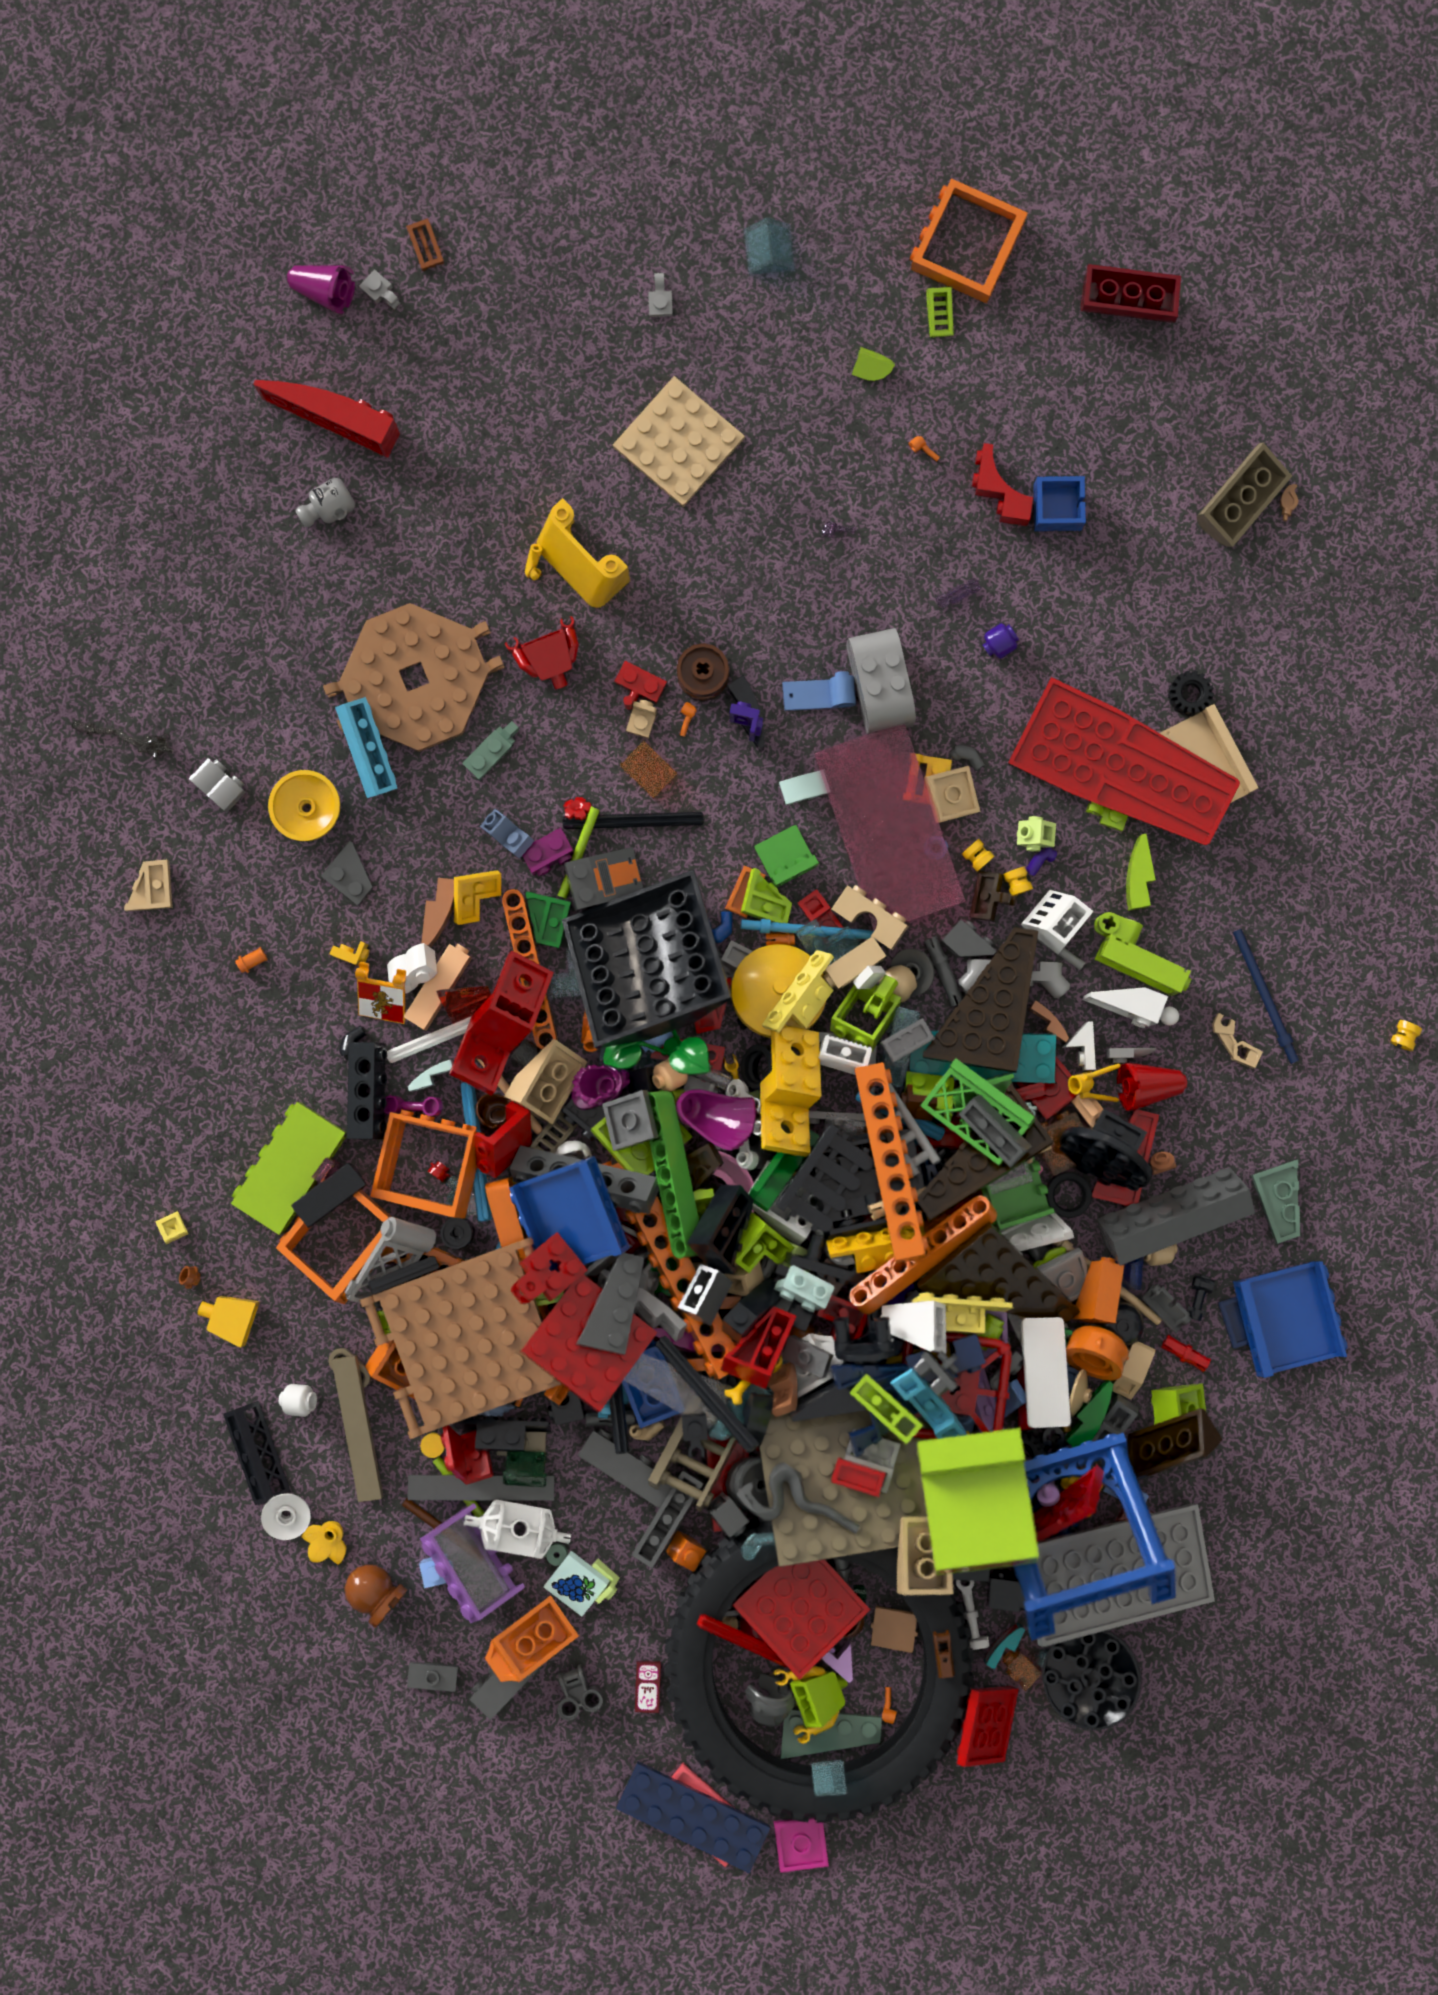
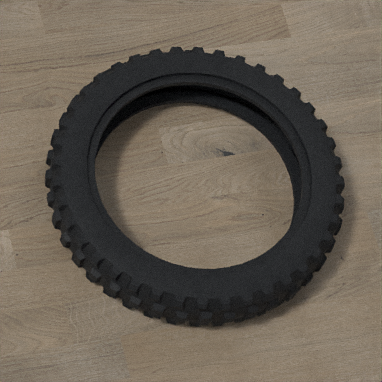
M759 1517L760 1522L745 1524L746 1529L741 1534L724 1537L718 1542V1549L715 1548L711 1553L707 1552L701 1560L703 1565L698 1566L696 1571L690 1574L687 1579L689 1586L686 1587L684 1592H680L676 1600V1605L679 1607H677L675 1615H671L670 1618L671 1638L666 1639L665 1642L668 1663L664 1664L665 1676L670 1678L667 1696L668 1701L674 1702L675 1705L673 1712L675 1723L682 1725L684 1730L683 1741L687 1747L693 1746L696 1760L701 1766L707 1765L709 1767L712 1779L718 1785L723 1782L727 1784L728 1792L738 1799L744 1796L747 1798L748 1804L761 1811L765 1807L768 1808L769 1814L784 1818L788 1814L791 1815L793 1820L799 1822H808L810 1818H814L816 1823L832 1822L834 1817H838L840 1821L856 1819L857 1813H861L863 1816L873 1814V1812L879 1810L880 1805L883 1804L888 1807L901 1800V1793L910 1794L921 1784L919 1780L921 1777L926 1779L938 1768L936 1761H942L952 1747L949 1741H954L957 1733L961 1731L963 1723L960 1718L965 1717L968 1708V1697L966 1695L970 1694V1687L973 1686L974 1675L970 1672L972 1671V1661H974L973 1649L969 1648V1638L972 1636L970 1627L965 1623L963 1617L965 1610L961 1601H956L953 1594H900L914 1613L921 1631L924 1652L923 1675L917 1698L910 1713L896 1732L883 1744L859 1758L834 1765H803L778 1758L750 1741L733 1723L719 1697L713 1674L712 1657L716 1635L697 1626V1621L702 1614L722 1622L727 1610L744 1588L765 1572L779 1566L772 1522ZM898 1548L834 1558L860 1565L874 1572L897 1591ZM949 1629L955 1676L939 1678L933 1631H936L937 1634L945 1633ZM947 1643L938 1644L939 1650L947 1649Z

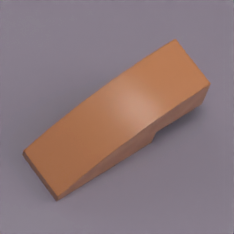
M438 878L436 901L426 900L421 943H425L430 948L443 932L453 912L454 879Z

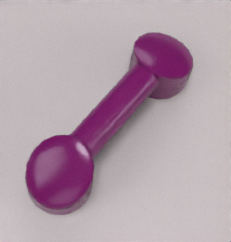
M389 1095L386 1096L387 1105L384 1112L386 1114H390V1112L400 1114L402 1109L406 1111L424 1112L427 1116L438 1117L442 1112L443 1104L442 1100L436 1097H428L424 1102L404 1101L401 1097Z

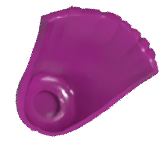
M695 1089L685 1091L676 1102L678 1118L684 1125L695 1130L707 1141L725 1150L738 1149L748 1140V1137H750L754 1130L756 1106L753 1097L736 1098Z

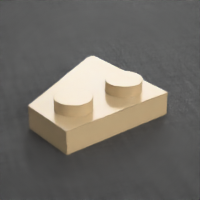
M169 860L143 862L139 871V878L133 885V892L129 902L125 904V911L173 908Z

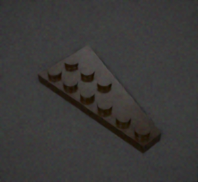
M1010 1084L1004 1094L1035 1117L1013 1085ZM1035 1117L1033 1125L1022 1136L1032 1148L1011 1168L1004 1160L998 1166L964 1140L952 1158L946 1162L943 1169L932 1179L918 1197V1202L916 1203L928 1221L931 1222L1053 1145V1140ZM1010 1122L1015 1130L1019 1132L1021 1127L1014 1122ZM974 1130L969 1134L970 1138L974 1141L983 1140ZM986 1143L980 1144L986 1149ZM989 1146V1152L998 1158L999 1155Z

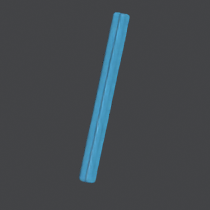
M465 1082L461 1083L465 1124L476 1126V1132L481 1133L479 1119L476 1115L477 1100L475 1087ZM477 1168L473 1183L477 1220L479 1222H487L492 1219L485 1190L487 1176Z

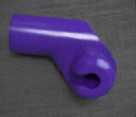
M1052 847L1042 848L1040 852L1034 855L1026 867L1027 872L1035 876L1045 860L1049 862L1055 860L1057 851L1053 850Z

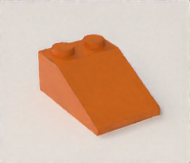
M394 1340L377 1346L365 1365L369 1375L395 1390L410 1386ZM413 1393L407 1395V1396H409V1397L415 1399Z

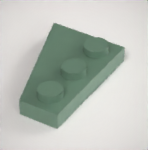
M1298 1159L1251 1175L1276 1244L1300 1236Z

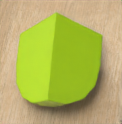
M860 347L852 375L872 381L883 379L891 373L895 364L889 358L879 353Z

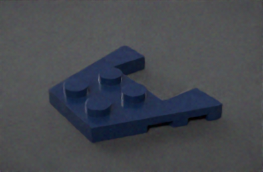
M905 1363L831 1366L838 1390L859 1383L867 1374L913 1415L918 1413L909 1400L905 1401L891 1384L892 1380L909 1370ZM870 1411L872 1425L848 1433L852 1450L856 1457L865 1453L863 1450L874 1443L875 1445L881 1441L882 1436L890 1431Z

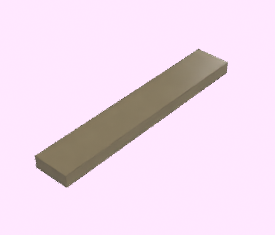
M353 1355L334 1358L332 1365L358 1502L382 1499L384 1495L358 1357Z

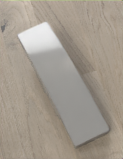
M604 1269L600 1272L597 1282L600 1288L603 1289L610 1271ZM638 1287L634 1314L637 1313L653 1329L660 1325L675 1342L682 1338L687 1324L667 1305L648 1291Z

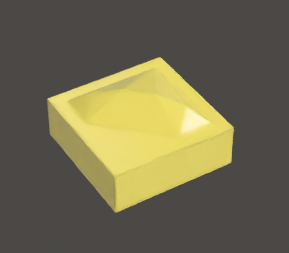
M178 1211L156 1221L166 1244L188 1235V1231Z

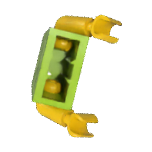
M813 1666L800 1680L791 1671L785 1672L782 1669H776L773 1672L774 1675L784 1674L783 1680L775 1682L776 1684L783 1686L787 1684L789 1679H793L790 1686L804 1724L808 1727L805 1728L803 1725H798L794 1728L793 1733L795 1735L804 1732V1735L797 1740L805 1744L809 1741L811 1734L817 1735L832 1728L839 1715V1710L845 1705L842 1690L847 1687V1681L841 1675H836L833 1671H825L823 1667Z

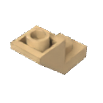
M1136 1342L1131 1347H1128L1129 1360L1124 1362L1122 1376L1117 1380L1111 1381L1113 1384L1112 1391L1132 1399L1144 1382L1156 1349L1140 1342Z

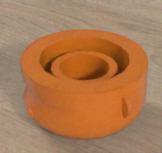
M1088 1325L1075 1329L1072 1335H1070L1066 1346V1360L1073 1368L1078 1371L1085 1369L1088 1376L1101 1380L1119 1379L1123 1374L1124 1362L1129 1360V1351L1126 1343L1115 1333L1098 1326Z

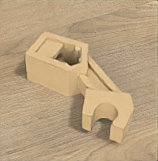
M1218 1013L1212 1023L1213 1033L1218 1035L1230 1054L1231 1060L1252 1069L1256 1068L1263 1052L1244 1041L1237 1043L1233 1037L1235 1021L1230 1019L1228 1025L1223 1026L1221 1019L1224 1015ZM1238 1046L1247 1050L1243 1059L1237 1056Z

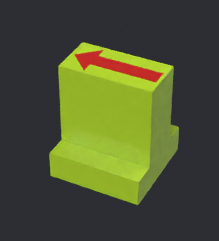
M1020 1428L918 1441L919 1463L936 1576L1037 1563L1039 1555L1024 1467L1025 1458Z

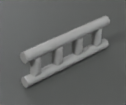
M890 1083L888 1084L890 1093L895 1092L898 1105L895 1107L897 1110L894 1112L895 1116H900L910 1129L909 1132L900 1137V1140L905 1139L906 1144L916 1139L923 1149L921 1153L913 1158H910L908 1154H904L905 1164H911L914 1178L920 1174L917 1168L918 1165L928 1159L935 1165L941 1159ZM880 1110L875 1113L876 1118L885 1119ZM884 1133L888 1142H892L894 1139L893 1135Z

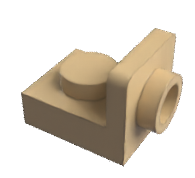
M640 700V703L634 701L626 732L649 739L657 714V708L653 707V703L645 700Z

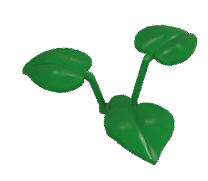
M676 1030L672 1031L673 1038H668L665 1041L664 1048L639 1041L606 1047L603 1058L606 1066L628 1069L638 1063L642 1056L640 1046H644L660 1052L662 1055L667 1054L671 1067L678 1073L698 1075L711 1071L709 1051L706 1043L698 1037H689L681 1042Z

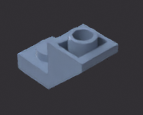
M496 809L485 818L480 826L519 859L534 842L528 834L519 829Z

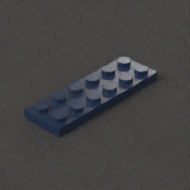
M637 1761L616 1806L617 1810L749 1874L770 1830L769 1824Z

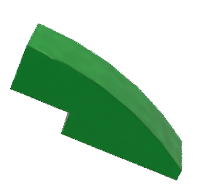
M1104 1380L1092 1393L1089 1404L1083 1403L1080 1410L1075 1414L1080 1421L1071 1429L1072 1431L1065 1435V1440L1073 1448L1080 1446L1085 1441H1092L1098 1432L1111 1400L1113 1384L1109 1380Z

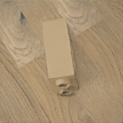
M872 936L829 965L823 972V978L837 992L855 980L867 966H876L882 962L886 955Z

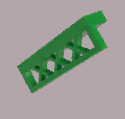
M810 1130V1146L815 1145L820 1137L812 1130ZM777 1152L749 1193L754 1200V1204L768 1212L806 1157Z

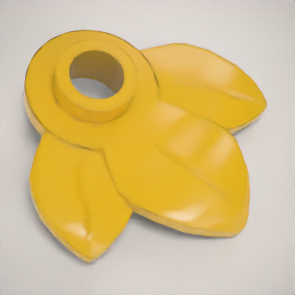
M327 1521L322 1526L310 1525L301 1537L310 1543L308 1557L311 1562H322L327 1557L337 1565L343 1561L346 1554V1545L342 1540L343 1528L338 1522ZM327 1532H332L334 1537H330Z

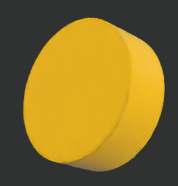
M429 1433L421 1441V1451L429 1458H436L445 1450L441 1442V1435L438 1433Z

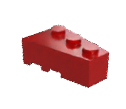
M774 1306L754 1326L751 1332L746 1337H743L731 1352L724 1356L720 1370L766 1389L790 1336L796 1315Z

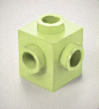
M1036 816L1029 817L1027 821H1019L1017 845L1025 846L1027 851L1040 852L1041 848L1054 847L1056 823L1045 821L1042 817Z

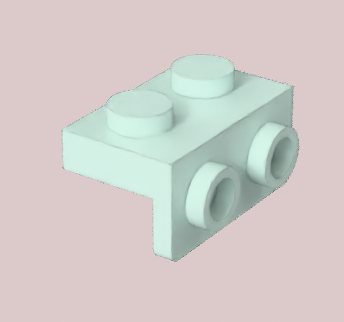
M793 1265L790 1266L786 1277L777 1281L774 1289L780 1292L782 1298L789 1301L796 1300L802 1303L801 1307L803 1309L814 1312L826 1308L834 1286Z

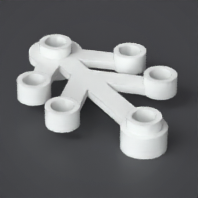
M740 1079L732 1080L726 1088V1096L736 1098L753 1097L749 1094L748 1086ZM753 1097L755 1106L758 1103L756 1113L761 1114L760 1099ZM755 1119L753 1133L761 1136V1131L759 1132L761 1121ZM747 1140L739 1147L740 1152L737 1154L736 1161L739 1167L753 1170L757 1166L759 1158L756 1152L750 1150L749 1140ZM715 1145L716 1149L726 1151L725 1149Z

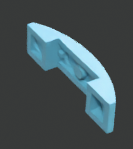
M911 1368L891 1381V1384L905 1401L909 1400L934 1430V1435L938 1439L968 1435L941 1396H937L930 1388V1384L914 1369Z

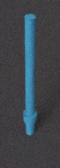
M760 919V921L741 920V929L758 930L759 933L769 934L771 931L868 940L874 930L771 922L770 919Z

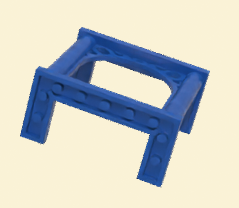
M1124 1433L1118 1435L1109 1434L1101 1440L1094 1442L1085 1441L1080 1446L1062 1448L1056 1453L1038 1455L1032 1460L1024 1462L1031 1502L1043 1485L1065 1477H1082L1091 1470L1093 1462L1101 1460L1102 1470L1104 1471L1102 1483L1121 1502L1145 1567L1051 1595H1048L1037 1563L1014 1566L1025 1599V1613L1031 1640L1056 1633L1053 1614L1148 1586V1596L1152 1605L1176 1598L1175 1565L1172 1559H1167L1127 1455V1441ZM1082 1465H1086V1468L1082 1470L1076 1468ZM1040 1479L1039 1482L1034 1484L1030 1482L1031 1480Z

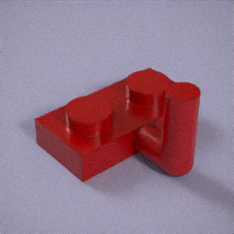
M624 661L614 681L616 684L631 691L629 696H625L623 699L624 707L627 710L633 708V703L637 701L639 695L657 704L667 684V681L627 661Z

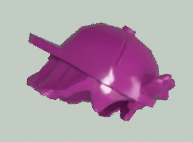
M588 1065L587 1068L582 1067L574 1076L575 1080L572 1081L574 1087L571 1095L575 1105L579 1109L586 1110L603 1106V1103L618 1099L622 1094L623 1088L630 1083L628 1079L629 1073L625 1070L618 1071L611 1066L599 1067L597 1065Z

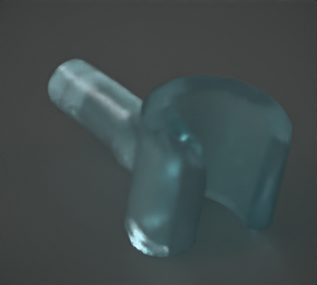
M456 1175L451 1176L446 1183V1186L451 1189L445 1203L447 1205L452 1204L459 1180Z

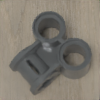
M582 1664L577 1665V1668L565 1673L562 1671L558 1672V1679L565 1694L560 1699L558 1705V1714L562 1719L567 1721L575 1719L579 1714L581 1706L588 1712H596L601 1708L604 1699L603 1690L597 1685L588 1686ZM589 1693H594L599 1697V1701L590 1703L587 1701L586 1696ZM570 1701L575 1704L576 1709L570 1712L566 1711L563 1704Z

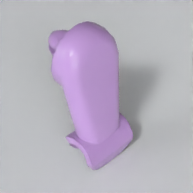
M1038 1478L1034 1480V1483L1039 1482L1040 1479ZM1054 1481L1043 1485L1037 1492L1038 1501L1043 1506H1053L1060 1500V1493L1055 1487Z

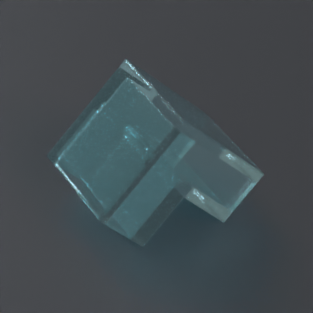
M842 1759L811 1763L815 1796L847 1794Z

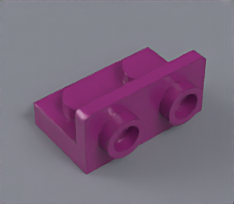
M560 827L533 842L522 856L532 875L538 874L540 877L551 871L550 866L556 863L563 865L570 861L574 850Z

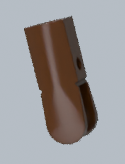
M949 1629L945 1633L936 1634V1631H933L938 1677H954L955 1669ZM947 1643L948 1648L939 1650L938 1644Z

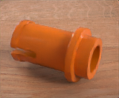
M774 932L766 934V939H776L767 941L766 946L773 944L795 946V933Z
M259 947L244 957L240 955L239 959L235 962L241 973H249V969L268 959L263 949Z

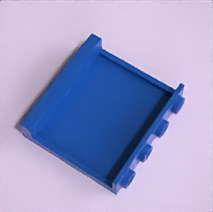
M595 1156L519 1182L509 1188L511 1201L516 1205L519 1212L520 1224L525 1228L528 1238L532 1237L534 1250L556 1232L559 1233L583 1264L613 1255V1257L620 1255L630 1248ZM549 1261L551 1264L549 1270L551 1272L553 1270H556L558 1272V1264L556 1262Z
M1312 1261L1233 1281L1257 1376L1266 1378L1274 1376L1273 1373L1338 1356L1347 1357V1342L1345 1337L1341 1335L1339 1327L1341 1326V1319L1339 1314L1335 1312L1333 1304L1335 1296L1332 1289L1329 1288L1327 1281L1329 1278L1328 1269L1323 1265L1322 1261Z

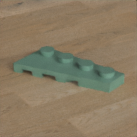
M793 1708L783 1721L781 1759L880 1743L882 1716L839 1712L832 1728L817 1735L811 1734L809 1741L802 1744L797 1739L802 1737L804 1732L795 1735L793 1730L798 1725H803L805 1728L808 1727L804 1724L800 1710Z

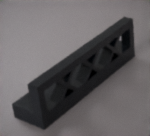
M259 1400L223 1413L254 1504L267 1503L274 1496L290 1493L291 1491ZM253 1408L256 1415L254 1424L247 1421L244 1411ZM256 1432L263 1435L264 1442L262 1447L254 1442L253 1438ZM264 1454L271 1458L272 1465L270 1470L262 1465L261 1461ZM272 1477L279 1481L282 1489L274 1494L270 1487Z

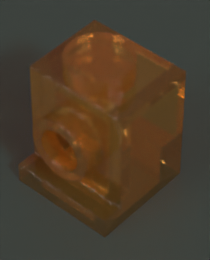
M1018 1648L1015 1652L1009 1651L1002 1660L1008 1668L1006 1673L1015 1682H1018L1020 1679L1021 1682L1019 1684L1025 1692L1042 1674L1040 1669Z

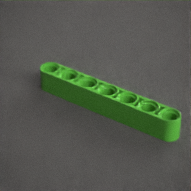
M669 1091L648 1092L659 1137L649 1142L673 1255L680 1259L698 1256L687 1244L699 1223L674 1097Z

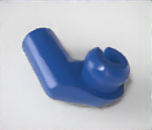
M721 912V925L712 930L716 943L723 942L731 935L733 912Z

